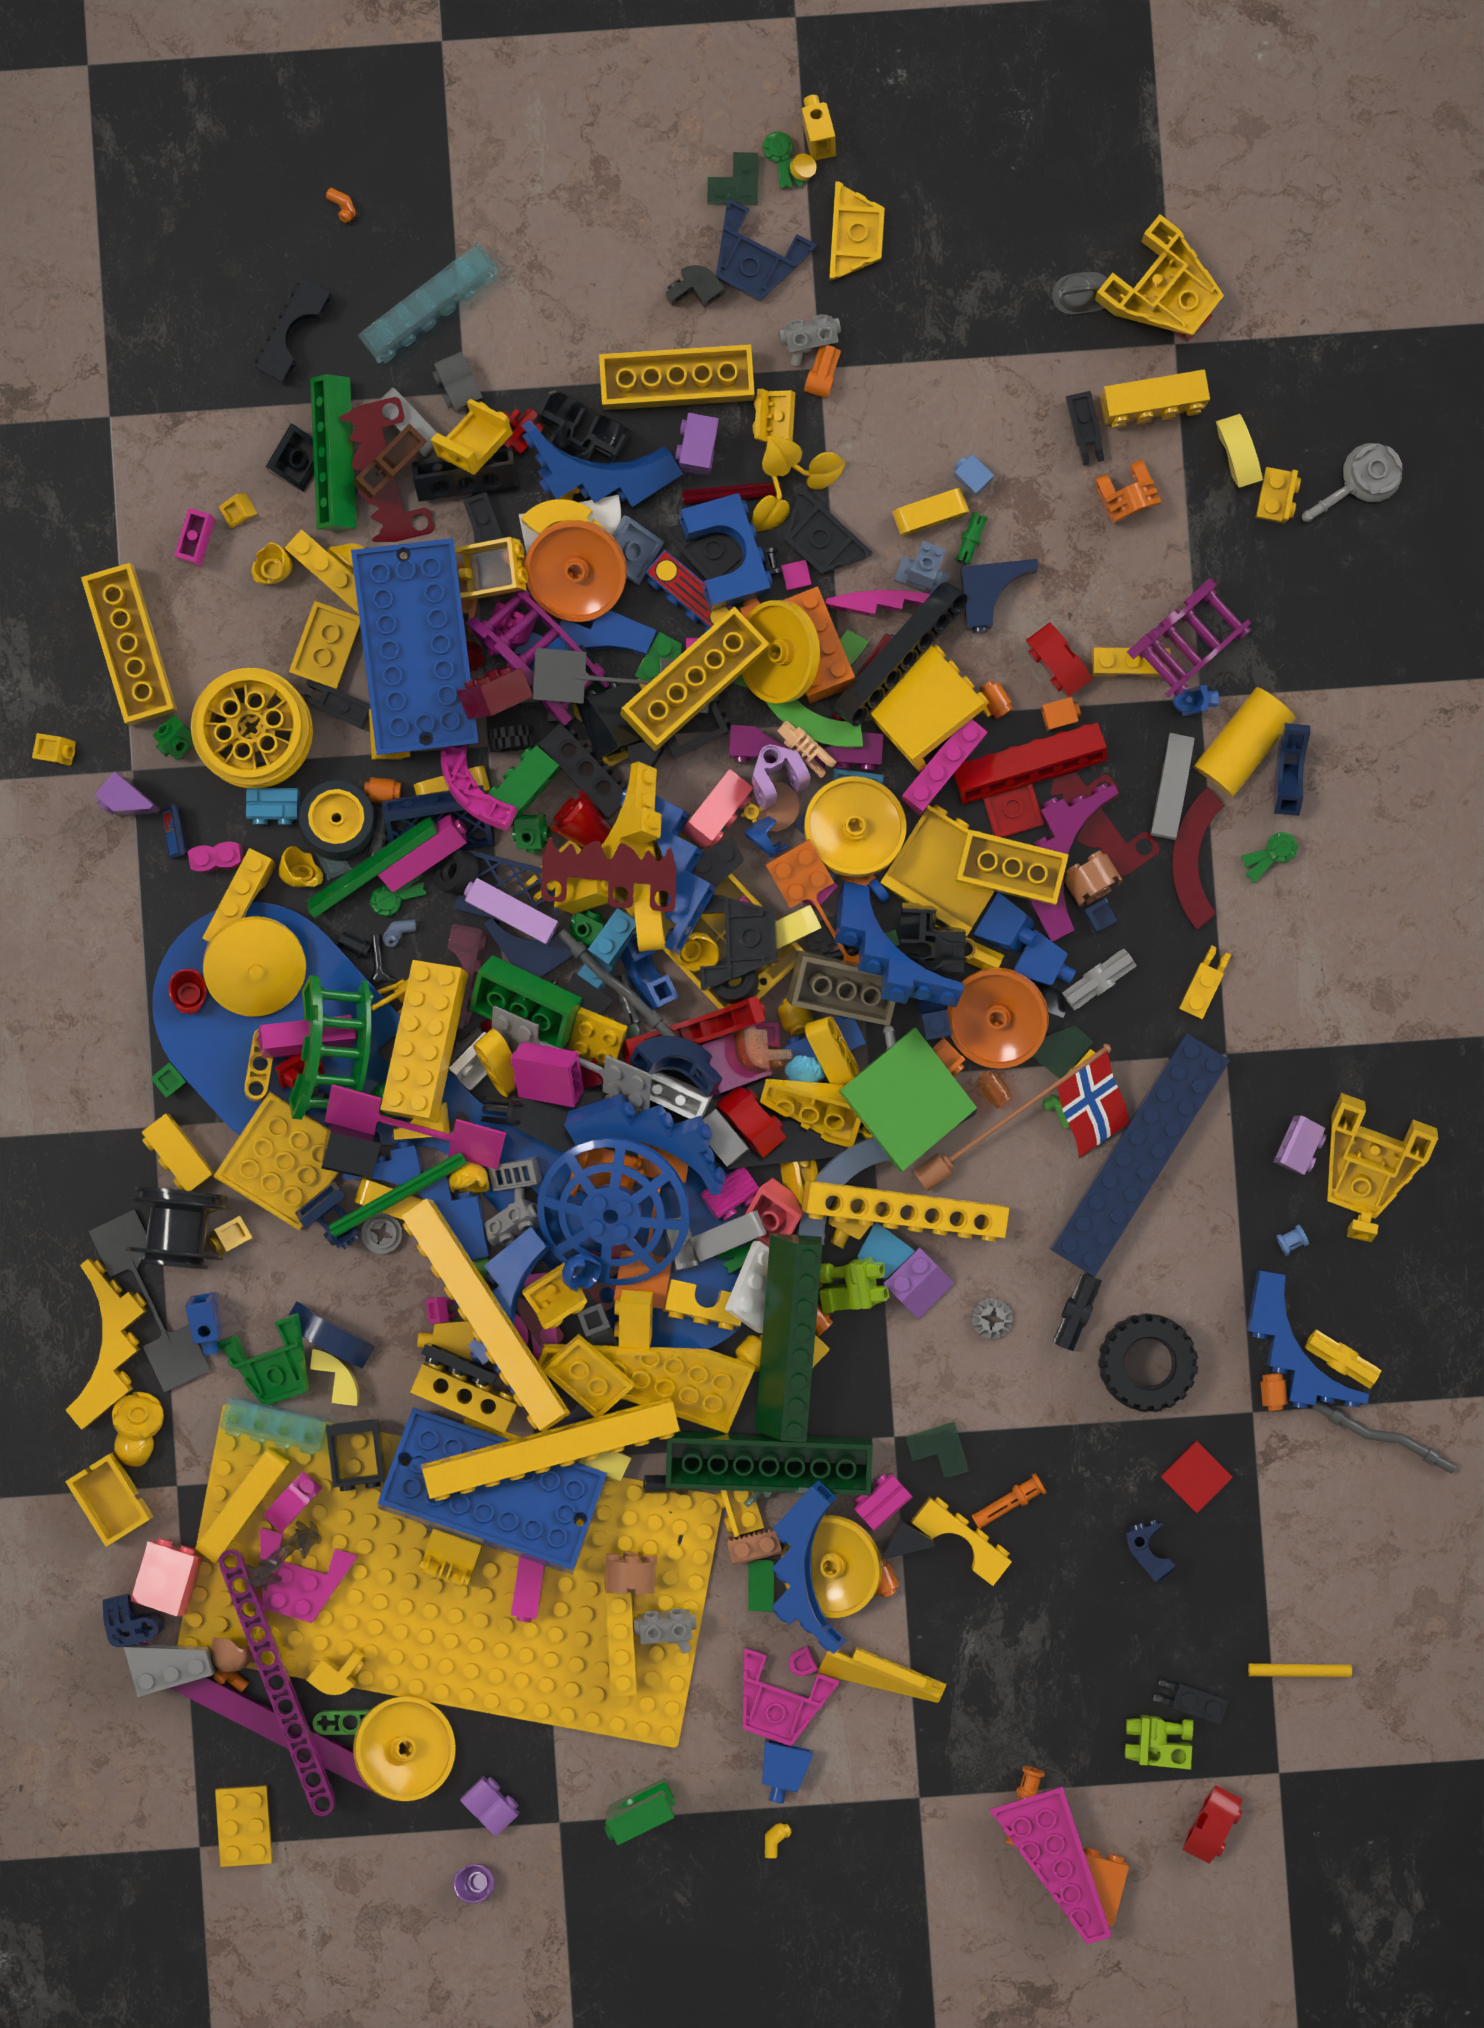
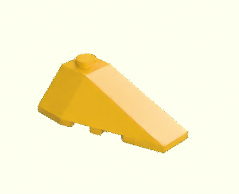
M766 1079L760 1099L762 1104L785 1117L790 1116L801 1123L803 1128L807 1130L811 1128L821 1134V1138L827 1142L845 1147H851L855 1143L861 1121L838 1092L844 1084Z

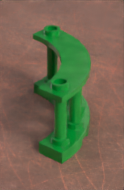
M310 975L302 989L304 1021H309V1034L303 1037L301 1059L305 1061L303 1073L297 1074L294 1087L288 1098L292 1119L302 1120L306 1110H309L310 1107L327 1109L328 1098L311 1097L314 1087H317L318 1084H333L362 1092L370 1053L371 1005L373 1002V993L369 991L367 980L362 981L357 992L325 990L324 987H321L320 976ZM323 1000L356 1003L357 1019L326 1017V1014H323ZM325 1027L356 1029V1049L324 1046L322 1043L323 1029ZM328 1056L354 1059L351 1077L319 1074L320 1058Z

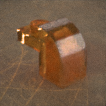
M743 1029L734 1033L736 1057L740 1064L752 1073L761 1074L770 1070V1068L784 1067V1063L793 1060L792 1049H768L767 1029Z

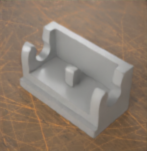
M715 1109L703 1119L704 1123L708 1124L712 1131L709 1146L727 1167L750 1150V1147L718 1109Z
M690 1227L680 1252L672 1261L674 1272L699 1266L697 1255L690 1241V1238H692ZM664 1229L670 1253L678 1238L679 1230Z

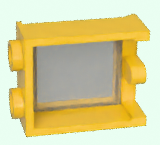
M507 537L455 548V553L461 554L464 557L465 568L459 569L458 574L461 579L466 580L468 592L460 593L462 599L472 601L511 592L526 591L528 575L523 566L525 551L520 540Z

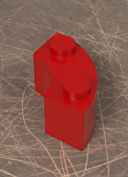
M1050 622L1026 639L1030 647L1028 654L1036 664L1040 662L1052 677L1049 681L1057 692L1062 690L1070 697L1093 680L1079 656H1076L1071 651L1066 639Z
M738 1086L716 1103V1106L733 1128L735 1127L741 1132L745 1138L744 1140L764 1158L786 1139L781 1130L783 1125L774 1115L770 1117L757 1103L759 1098L751 1089L746 1091L741 1086Z
M1215 1785L1205 1797L1194 1823L1188 1830L1182 1850L1208 1864L1211 1863L1215 1856L1220 1857L1225 1849L1226 1843L1224 1841L1232 1825H1236L1242 1816L1243 1811L1239 1808L1243 1799Z

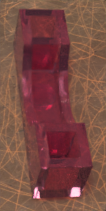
M452 923L447 948L457 955L462 964V969L469 974L457 1029L464 1030L465 1025H470L472 1010H468L469 1003L475 987L473 985L475 975L478 974V970L482 967V961L478 960L480 950H485L487 936L483 935V929Z

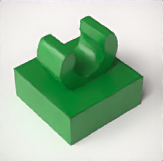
M171 1062L150 1078L166 1098H169L187 1083V1080Z

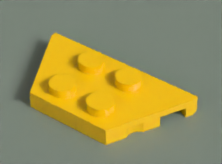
M841 182L835 183L829 280H835L878 262L882 257L885 208L867 200L860 193H855L846 188Z

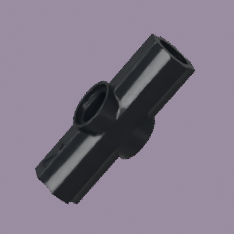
M1081 1272L1071 1297L1069 1296L1061 1315L1062 1321L1053 1340L1054 1344L1074 1351L1081 1331L1087 1325L1091 1316L1092 1304L1097 1296L1102 1280Z

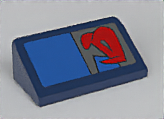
M175 804L161 810L169 858L188 856V848L181 810Z

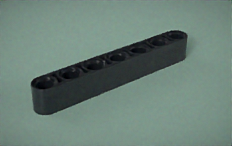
M948 582L941 583L839 697L834 706V713L853 726L862 724L963 610L967 603V595Z

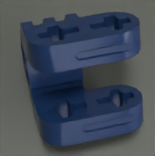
M129 1593L103 1599L104 1626L108 1641L114 1647H125L153 1639L164 1628L163 1617L155 1612L138 1615L134 1603L130 1601L131 1596ZM147 1623L148 1626L152 1625L153 1629H151L150 1627L143 1628V1624ZM121 1630L122 1632L130 1631V1635L122 1634Z

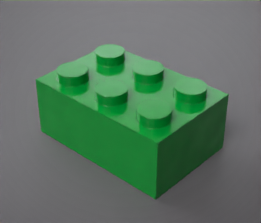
M537 745L533 749L528 747L520 756L522 762L516 768L510 767L503 776L505 781L499 787L495 785L487 793L501 802L517 807V814L514 819L522 815L562 771L560 766Z

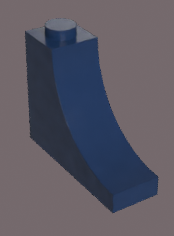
M1037 559L962 566L960 569L962 592L968 597L964 607L966 630H972L973 634L988 632V628L993 626V611L1001 592L1017 578L1037 573Z
M493 918L484 923L509 962L539 978H543L574 957L570 953L571 949L558 937V934L551 938L547 946L537 940L522 939L507 933Z
M916 999L923 1038L926 1041L951 1036L952 1032L945 1005Z

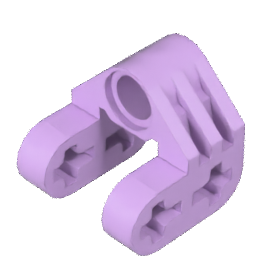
M767 745L761 749L754 769L752 784L754 786V796L762 810H766L776 804L777 793L769 776L782 770L783 766L787 768L788 781L796 793L809 787L810 774L797 751L776 745ZM773 756L777 761L770 764L764 760V757Z

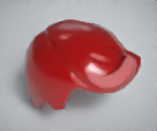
M186 968L179 970L171 976L168 983L169 998L180 1013L196 1014L207 996L208 988L205 979L196 969Z

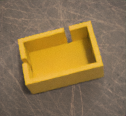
M114 1452L65 1481L105 1547L154 1517L143 1498L137 1500L135 1495L139 1494Z

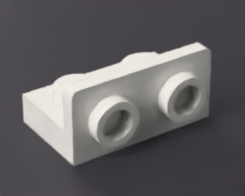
M483 1032L474 1043H476L481 1037H483L486 1034V1032ZM473 1044L449 1067L450 1071L469 1091H472L488 1075L473 1048Z

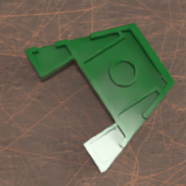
M298 1313L281 1318L275 1322L285 1346L247 1358L237 1334L217 1341L219 1352L222 1350L229 1358L227 1362L233 1369H238L245 1378L243 1382L263 1406L305 1393L309 1390Z

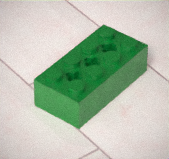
M492 955L478 970L469 1009L492 1020L493 1006L504 1009L538 1024L539 1040L562 1049L571 1039L582 998Z

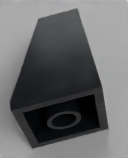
M618 682L613 683L606 688L604 687L605 691L599 693L597 689L584 693L583 703H576L597 760L628 751L627 746L645 742L620 715L621 708L636 695L629 683L619 686Z

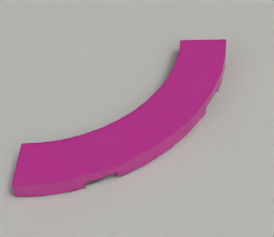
M470 744L441 747L442 774L445 784L454 799L477 819L493 827L509 831L517 814V807L501 802L479 789L478 784L467 767V752Z

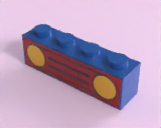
M666 550L659 555L645 572L648 578L646 582L656 591L659 589L663 590L667 594L665 598L676 608L679 605L687 611L685 615L696 624L699 621L706 627L705 632L733 608L730 605L710 611L702 589L704 582Z

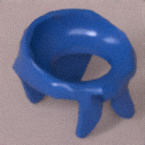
M768 816L753 823L750 828L745 830L744 835L755 846L764 851L769 858H773L778 852L789 848V846H781L780 841L772 845L767 833L776 824V820Z

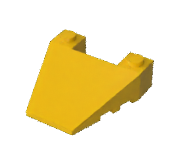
M1159 214L1144 233L1141 241L1159 255L1158 259L1134 289L1112 273L1097 291L1095 301L1115 316L1193 336L1224 295L1207 269L1203 267L1197 258L1198 256L1195 251L1190 248L1184 239L1181 230Z
M1341 1093L1331 1119L1327 1201L1361 1213V1211L1372 1213V1218L1376 1219L1397 1196L1399 1190L1405 1184H1408L1421 1166L1423 1167L1428 1162L1438 1140L1437 1128L1412 1120L1406 1137L1402 1142L1360 1126L1366 1112L1365 1101Z

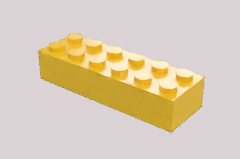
M751 344L599 354L603 410L754 401Z
M127 563L81 577L124 723L132 726L178 712L135 567L131 563Z
M734 606L621 708L620 715L656 751L767 651L769 643Z
M417 960L412 961L380 1108L385 1113L437 1123L469 976L462 968Z

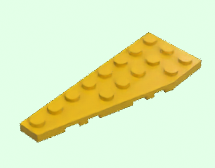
M544 1344L537 1360L540 1367L543 1369V1366L567 1344ZM592 1345L634 1382V1388L622 1399L642 1405L669 1397L673 1401L676 1417L727 1434L755 1370V1365L708 1349L664 1347L636 1349Z

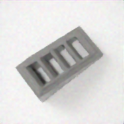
M537 1156L499 1163L498 1169L488 1167L493 1191L539 1184L543 1181ZM523 1166H527L529 1178H526ZM516 1167H518L521 1180H517L514 1169ZM505 1169H509L512 1179L511 1182H508ZM497 1170L501 1171L503 1179L502 1184H499L496 1174Z

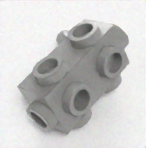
M821 314L814 316L813 320H792L788 322V325L782 326L783 330H779L781 345H785L789 352H793L790 364L800 366L803 352H810L813 347L837 343V334L841 333V326L838 318L833 319L832 316Z
M514 1188V1203L509 1204L506 1209L483 1223L486 1239L490 1245H509L530 1227H538L537 1203L525 1200V1188Z
M674 1608L666 1612L647 1611L644 1614H638V1619H633L634 1634L640 1636L641 1644L677 1643L681 1652L687 1653L691 1650L687 1640H692V1630L696 1629L695 1614H690L689 1609L683 1610L681 1608Z

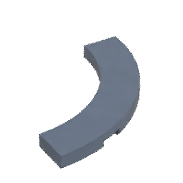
M874 1137L868 1138L836 1155L819 1172L814 1181L845 1185L847 1181L863 1169L880 1162L889 1161L890 1158ZM834 1195L829 1196L826 1199L825 1204L827 1209H830V1206L833 1200L835 1199ZM802 1211L803 1216L798 1223L797 1235L822 1237V1245H824L827 1216L824 1215V1220L808 1217L809 1213Z

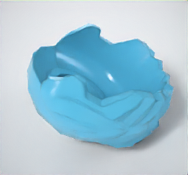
M795 1056L785 1066V1073L790 1081L818 1083L825 1076L818 1059L815 1057Z

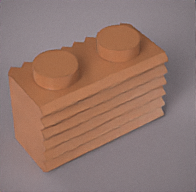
M773 1528L763 1529V1531L758 1530V1532L754 1531L752 1534L749 1532L747 1535L743 1534V1536L740 1535L736 1538L734 1536L733 1538L729 1537L727 1545L732 1565L781 1554L780 1540Z

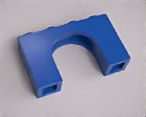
M739 493L681 509L679 514V520L686 540L711 533H724L733 537L739 543L743 552V564L736 571L705 580L702 589L710 611L768 595L770 586L773 584L770 572L765 571L762 563L765 561L761 547L757 548L755 542L757 537L755 527L752 523L749 524L746 516L749 514L747 503L745 500H741Z

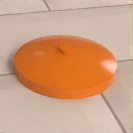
M565 520L546 528L530 546L525 560V570L528 575L527 586L532 597L546 612L566 621L583 622L602 616L616 604L626 584L627 565L620 545L605 529L584 520Z
M996 967L979 970L961 982L964 985L959 1002L956 1007L948 1006L947 1012L952 1032L951 1038L962 1054L979 1065L1001 1069L1017 1066L1037 1052L1048 1031L1049 1013L1042 993L1029 978L1014 970Z

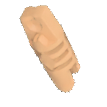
M785 721L777 730L786 740L784 742L790 750L797 751L804 763L820 778L826 772L813 759L815 755L829 767H833L837 763L802 728L798 727L796 729L791 723Z

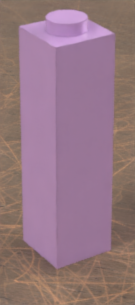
M476 878L475 882L470 881L465 889L464 895L467 896L465 901L468 904L547 946L560 924L555 919Z

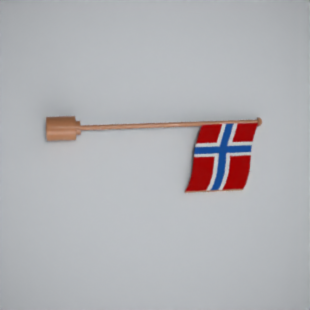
M1103 1044L1104 1048L951 1157H948L946 1154L941 1156L939 1153L934 1155L913 1170L919 1181L927 1191L931 1190L953 1174L951 1170L954 1167L952 1161L1056 1087L1062 1111L1075 1137L1078 1158L1129 1123L1124 1099L1113 1077L1108 1053L1111 1051L1110 1045Z

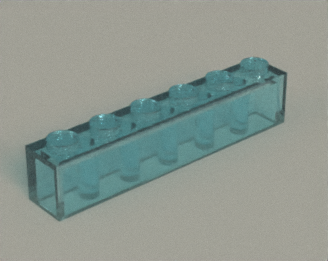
M475 244L359 333L360 341L378 364L382 361L388 362L396 355L395 351L401 346L407 347L412 344L419 332L422 330L426 332L434 327L437 323L436 319L442 315L448 316L456 309L455 305L462 299L467 301L477 292L475 289L482 284L485 286L490 284L497 277L495 275L498 273L497 266L480 244Z

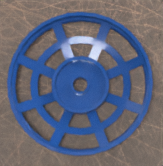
M608 1136L580 1142L566 1150L555 1160L540 1186L537 1214L540 1229L546 1243L562 1263L568 1261L563 1254L572 1248L579 1254L585 1253L594 1257L602 1265V1272L596 1281L598 1283L627 1285L647 1280L671 1264L686 1240L690 1225V1204L683 1181L675 1168L662 1155L638 1141ZM596 1148H615L613 1163L596 1164L582 1169L575 1157L582 1152ZM626 1150L647 1158L658 1166L662 1173L652 1181H649L647 1177L637 1170L623 1165ZM567 1163L574 1177L565 1186L560 1200L546 1196L553 1176L561 1166ZM611 1172L610 1184L601 1185L596 1188L588 1178V1176L596 1173ZM622 1174L633 1178L643 1187L636 1193H632L629 1189L620 1186ZM668 1181L671 1182L678 1197L681 1220L665 1219L664 1205L657 1189ZM578 1183H580L587 1194L582 1206L567 1202L571 1191ZM649 1195L655 1205L657 1218L643 1217L640 1202ZM544 1206L558 1210L560 1227L567 1240L557 1246L551 1239L546 1226ZM609 1209L614 1210L618 1214V1219L615 1221L607 1219L605 1211ZM566 1213L580 1216L584 1229L572 1235L567 1224ZM640 1227L654 1228L655 1232L652 1239L643 1248L634 1236ZM663 1230H679L673 1249L658 1264L649 1253L658 1244ZM591 1237L594 1241L602 1244L601 1257L587 1251L580 1243ZM626 1244L634 1253V1255L629 1257L611 1259L612 1246ZM641 1260L650 1269V1271L632 1278H610L611 1266H624Z

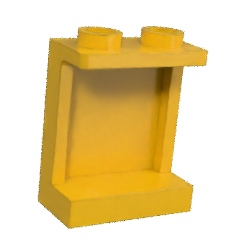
M469 399L467 401L469 413L447 437L436 433L430 440L438 457L475 475L513 432L509 424V418L503 412H496L483 402L478 403Z

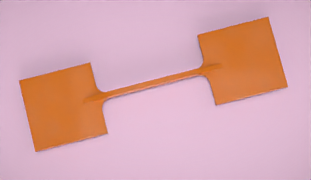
M808 839L765 865L789 908L806 899L812 900L835 940V931L817 901L818 892L833 884L834 881L811 840ZM837 943L844 956L843 960L858 963L859 953L855 956H850L846 953L842 944Z
M642 1143L662 1155L675 1168L683 1183H686L688 1164L665 1150ZM638 1154V1158L643 1160L640 1168L644 1169V1176L656 1178L662 1173L658 1166ZM655 1205L653 1206L652 1218H656ZM654 1228L649 1230L647 1244L652 1239ZM622 1250L621 1258L632 1256L634 1253ZM652 1252L649 1253L658 1264L666 1258L656 1256ZM641 1260L619 1266L617 1279L632 1278L650 1271V1269ZM672 1262L660 1273L647 1280L634 1284L616 1285L614 1301L616 1299L620 1300L622 1290L653 1292V1307L664 1309Z

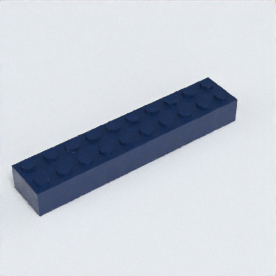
M1188 1033L1183 1034L1129 1123L1049 1248L1051 1251L1089 1275L1096 1276L1230 1062L1229 1059Z

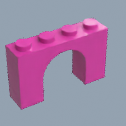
M971 719L952 734L904 792L900 801L920 816L960 765L982 742L987 731Z

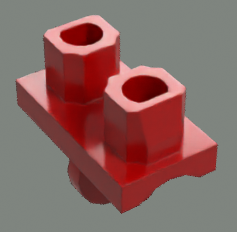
M529 408L517 422L515 420L521 415L517 409L510 415L503 411L509 418L513 434L502 446L505 448L512 447L513 451L517 454H521L528 446L520 437L524 431L522 427L524 423L531 420L540 432L544 429L542 423L536 424L537 412Z
M301 1054L284 1056L285 1060L275 1067L279 1076V1085L283 1089L287 1086L293 1089L297 1074L303 1073L305 1061L301 1059ZM320 1060L318 1072L319 1074H324L323 1063Z

